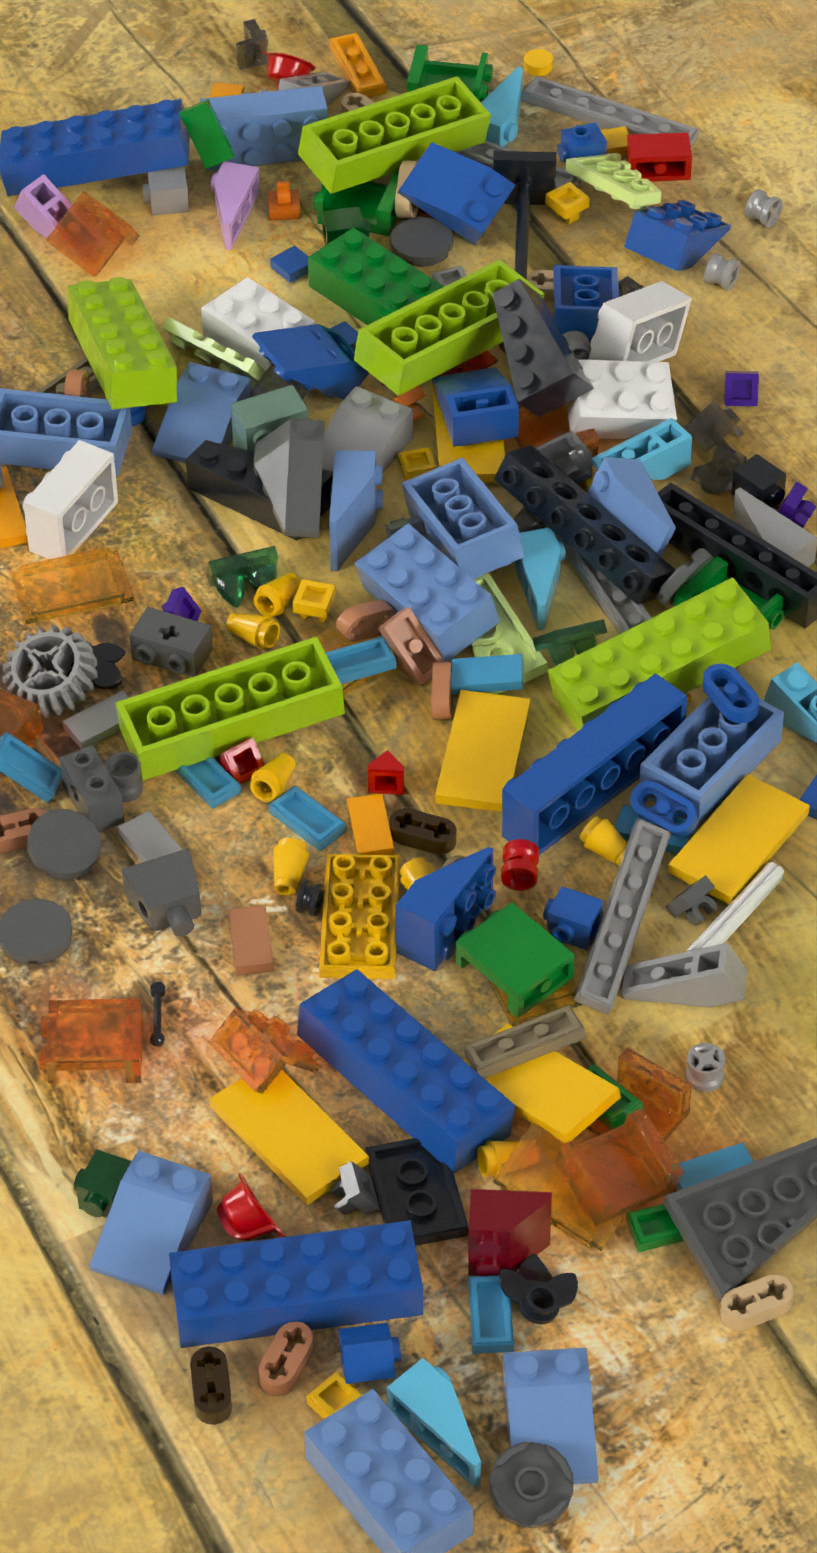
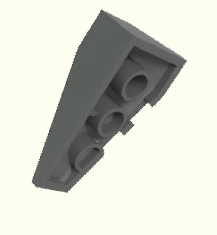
M309 418L289 419L255 443L253 470L263 483L265 496H269L273 504V513L284 536L319 538L324 421Z

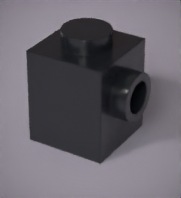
M756 454L734 469L732 495L735 496V490L740 487L769 507L777 506L782 502L786 494V473Z

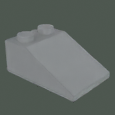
M356 386L340 403L324 432L322 469L333 472L335 450L376 451V465H383L384 472L396 459L398 453L402 452L413 439V409Z

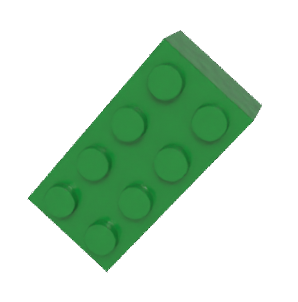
M355 228L350 229L308 257L309 287L366 325L444 287Z

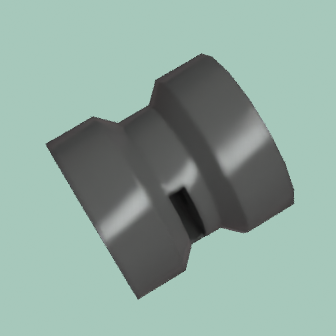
M118 752L112 754L107 758L105 767L122 794V803L134 801L143 792L141 762L133 753Z

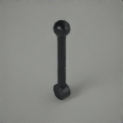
M155 982L150 986L151 996L154 997V1033L151 1034L150 1042L153 1046L159 1047L165 1041V1037L161 1033L162 997L166 991L163 983Z

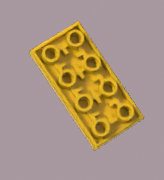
M432 385L438 468L463 458L483 483H495L494 477L505 457L504 440L453 447Z
M460 690L436 789L435 803L502 812V788L510 779L515 778L531 708V699Z
M747 774L668 864V873L689 884H693L706 875L715 886L708 894L729 905L807 817L810 805Z
M326 854L319 964L320 978H343L358 969L368 979H395L396 904L399 901L400 855Z
M507 1023L495 1034L512 1028L513 1026ZM556 1051L484 1078L515 1105L514 1113L566 1144H569L621 1098L618 1087ZM465 1058L463 1061H465L471 1067L467 1058Z
M269 1059L210 1098V1107L307 1206L330 1191L335 1182L341 1181L338 1168L350 1161L360 1168H364L369 1164V1156L272 1059Z

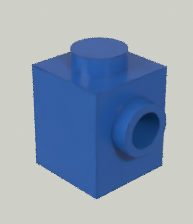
M596 122L561 130V143L557 145L559 159L561 162L565 161L566 163V159L606 154L607 140Z
M562 886L555 899L550 898L543 912V919L547 921V932L560 943L588 950L595 938L603 915V900Z
M387 1323L338 1329L342 1369L346 1384L395 1378L394 1362H401L400 1343L398 1337H391Z

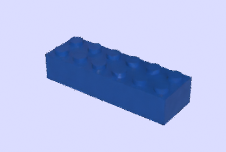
M182 99L162 100L155 104L133 105L121 110H105L98 114L72 116L64 120L43 121L36 125L14 126L8 130H2L0 141V175L7 196L19 195L21 190L43 174L56 188L188 165L190 135L179 115V112L184 109Z
M655 673L646 681L636 684L632 691L622 699L612 702L607 710L597 718L587 721L581 730L569 739L562 740L545 757L535 760L530 768L520 776L510 779L502 788V837L507 841L515 839L532 841L538 846L539 855L549 849L640 778L641 763L686 719L687 695Z
M358 969L300 1003L297 1036L412 1138H417L421 1142V1146L441 1163L443 1161L450 1167L453 1174L477 1159V1149L479 1146H484L487 1141H504L510 1137L515 1105Z
M411 1220L169 1253L181 1348L276 1335L283 1325L295 1321L306 1324L311 1330L423 1315V1284Z

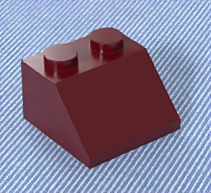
M471 1189L468 1275L499 1276L501 1269L517 1271L532 1254L538 1255L550 1245L552 1192Z

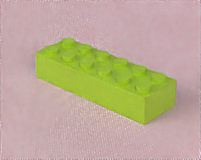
M456 76L305 125L302 128L298 155L330 194L392 174L394 171L398 172L402 161L420 160L431 142L454 152L485 143L491 114L460 78Z
M499 259L359 329L354 361L400 396L503 342L492 293L518 279H521L538 292L543 299L545 293Z
M114 277L109 281L93 282L86 280L75 285H68L69 322L111 409L177 402V366L132 280Z
M732 577L549 669L548 675L553 698L577 731H579L587 721L597 718L607 710L612 702L622 699L632 691L636 684L646 681L655 673L685 694L703 685V674L708 667L714 664H727L736 668L772 650L769 622Z
M317 636L115 702L120 731L130 753L136 755L141 762V777L143 781L177 770V768L183 765L187 767L205 761L206 758L220 756L222 752L250 737H253L255 743H259L345 714L343 687Z

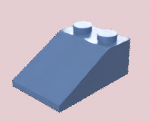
M190 362L177 382V402L169 403L152 449V454L186 463V458L205 440L229 446L233 439L231 403L252 397L251 378Z
M335 450L329 519L331 571H338L375 525L376 510H383V490H377V485L382 486L383 465H376V451Z
M604 457L599 470L594 475L588 494L661 557L676 527L641 460Z
M138 1150L120 1182L90 1262V1270L164 1295L172 1280L169 1253L188 1250L213 1203L211 1174Z
M587 1348L503 1353V1386L510 1447L521 1442L540 1443L554 1447L566 1458L573 1473V1484L598 1483Z

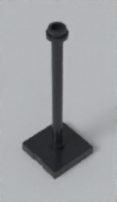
M494 151L493 170L515 184L514 189L504 204H517L515 271L527 280L530 205H546V193L554 190L556 187V152Z

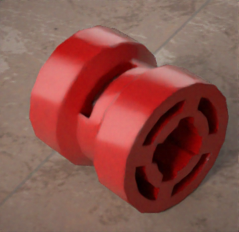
M515 839L506 843L503 847L502 861L504 865L501 869L503 885L515 891H525L533 888L537 884L538 868L536 867L539 863L538 846L526 839Z

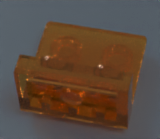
M83 190L48 236L47 242L90 275L96 277L124 240L133 246L140 235L133 226Z
M235 1007L208 1041V1044L255 1092L261 1094L264 1093L286 1064L313 1073H317L321 1068L312 1058L315 1052L301 1040H295L289 1034L291 1028L287 1023L277 1016H272L270 1019L256 1009L250 1012Z
M627 1047L618 1057L617 1082L643 1102L644 1113L615 1132L598 1119L586 1129L640 1162L646 1163L689 1115L692 1085Z

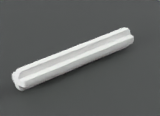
M774 862L767 863L687 951L723 944L783 880V868L777 866Z

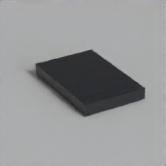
M417 1138L365 1147V1153L369 1156L368 1168L373 1178L384 1224L411 1220L415 1246L469 1236V1226L453 1172L443 1161L442 1163L421 1146V1142Z

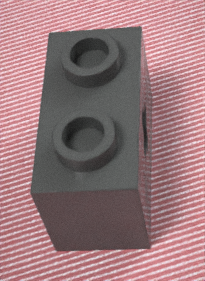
M147 607L130 633L132 659L144 664H151L171 670L174 673L191 677L197 676L213 650L211 625Z
M91 745L59 757L63 787L78 813L85 815L92 821L98 832L125 823L122 794L94 746Z

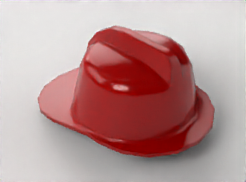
M262 51V53L268 56L267 77L276 83L277 90L280 79L310 74L316 68L310 62L292 55Z
M238 1173L240 1182L223 1196L222 1202L216 1210L225 1231L230 1237L244 1241H250L272 1233H276L279 1238L285 1237L262 1208L242 1173Z

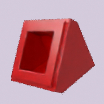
M253 737L222 752L220 765L239 784L251 779L252 774L265 765Z
M387 750L368 765V793L404 795V766Z

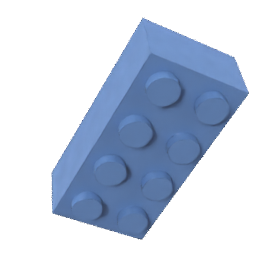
M322 86L200 99V102L209 99L235 153L234 158L226 162L248 166L303 161L298 155L303 126L327 119V106ZM222 163L207 168V171L219 170Z
M0 388L1 464L54 469L61 461L64 453L70 451L81 440L114 453L116 476H119L132 433L130 408L112 410L107 399Z
M463 458L401 483L409 516L411 518L418 516L422 521L423 532L426 538L473 580L483 574L508 566L512 562L524 558L518 525Z
M409 523L355 562L364 590L376 600H385L397 613L403 608L410 607L446 662L500 623L492 595Z
M707 697L641 763L640 783L648 780L655 781L690 800L698 810L699 823L697 827H699L730 795L744 777L750 774L781 742L784 712L759 699V710L756 718L750 722L736 723L727 719L712 700ZM653 797V798H650V800H652V801H654V802L656 803L657 798H654V797ZM686 814L679 815L683 819H687Z
M374 1389L304 1432L306 1460L382 1553H445L473 1535V1507Z

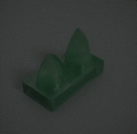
M271 546L208 561L206 575L210 587L215 586L224 600L238 608L244 596L245 578H249L256 588L277 578L278 555L276 548Z
M602 619L555 630L534 637L532 640L535 651L548 649L552 661L557 666L573 658L574 650L579 655L597 646L596 636L608 632L605 621Z

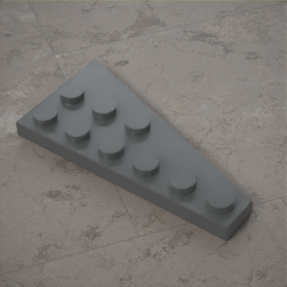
M817 1138L665 1196L663 1204L719 1303L725 1293L739 1287L817 1219Z

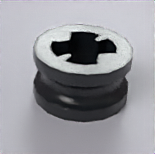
M304 880L298 892L296 911L303 913L307 910L310 916H317L324 899V884L318 883L316 886H313L311 881Z

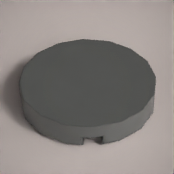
M426 217L410 218L399 223L393 229L390 236V246L392 253L404 261L413 262L414 266H431L444 261L448 257V252L452 251L453 236L451 229L436 219Z
M700 548L691 555L694 561L692 563H684L682 566L680 565L660 588L661 591L657 594V599L665 607L674 602V595L712 561L713 555L708 550Z
M55 809L42 814L33 822L27 838V852L33 864L40 871L42 868L45 872L50 873L49 876L56 879H74L85 875L96 863L101 850V838L95 824L85 815L70 809Z
M43 899L22 901L11 906L0 919V947L7 957L18 963L27 964V961H37V964L48 963L60 957L69 948L72 941L71 918L62 906L53 901Z
M521 1442L507 1448L495 1461L489 1478L490 1497L496 1510L508 1522L523 1528H542L557 1521L568 1509L573 1495V1473L566 1458L554 1447L546 1444Z

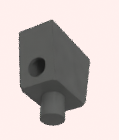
M188 848L122 869L124 894L150 930L158 931L171 927L174 935L178 937L186 936L193 931L194 923L192 920L200 917L201 902L193 862Z

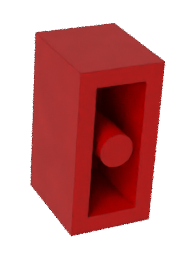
M689 132L627 135L626 161L631 164L630 170H638L642 174L641 178L648 179L650 182L691 180L692 151Z

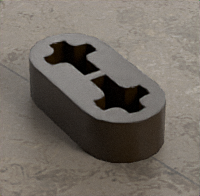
M408 808L398 809L390 816L389 827L392 839L396 843L434 854H446L456 846L457 829L455 824L449 819Z
M216 1347L200 1348L193 1354L190 1362L195 1413L201 1422L216 1425L227 1420L232 1411L227 1358ZM213 1363L214 1378L206 1379L205 1364ZM216 1392L217 1407L209 1408L208 1393Z

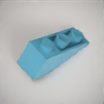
M797 662L771 679L763 701L784 712L783 724L787 728L817 743V682Z

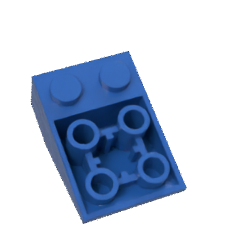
M678 200L676 203H664L663 206H649L648 209L636 211L624 247L675 271L691 268L730 230L731 225L721 221L722 217L716 213H703L695 209V204L685 200Z
M320 324L256 332L252 335V338L260 346V354L276 366L274 371L278 376L288 382L291 379L298 381L308 390L316 388L331 399L336 396L344 400L369 375L367 370L354 361L355 351L339 332Z
M496 367L441 375L431 379L453 447L518 437L519 406L511 384Z
M484 848L414 881L396 904L397 954L433 971H436L444 959L449 960L456 949V941L464 932L473 929L478 915L482 910H488L494 901L496 891L493 890V878L496 867L493 865V848Z

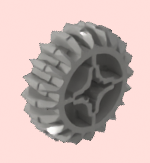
M52 624L48 632L39 626L38 633L33 636L26 632L25 637L27 640L23 643L15 641V648L17 650L7 652L9 662L2 664L5 673L2 678L7 694L20 709H27L29 714L33 716L40 712L42 716L48 718L53 710L57 715L62 716L63 708L67 706L75 711L74 702L76 700L86 702L84 691H94V685L91 680L98 678L97 670L95 669L97 659L93 654L91 645L85 641L81 634L78 632L73 633L67 626L60 631L57 626ZM74 662L73 669H72L71 673L69 674V676L67 677L68 672H69L70 669L72 668L71 664Z

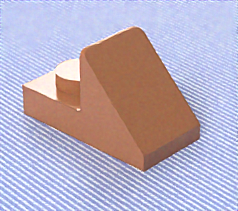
M410 607L403 608L378 628L393 650L396 667L418 685H423L432 677L433 662H446Z

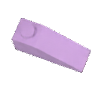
M224 161L218 173L215 172L212 176L211 191H215V205L225 249L232 250L260 193L259 167Z
M44 174L21 190L14 206L15 210L35 231L76 258L85 262L107 244V241Z

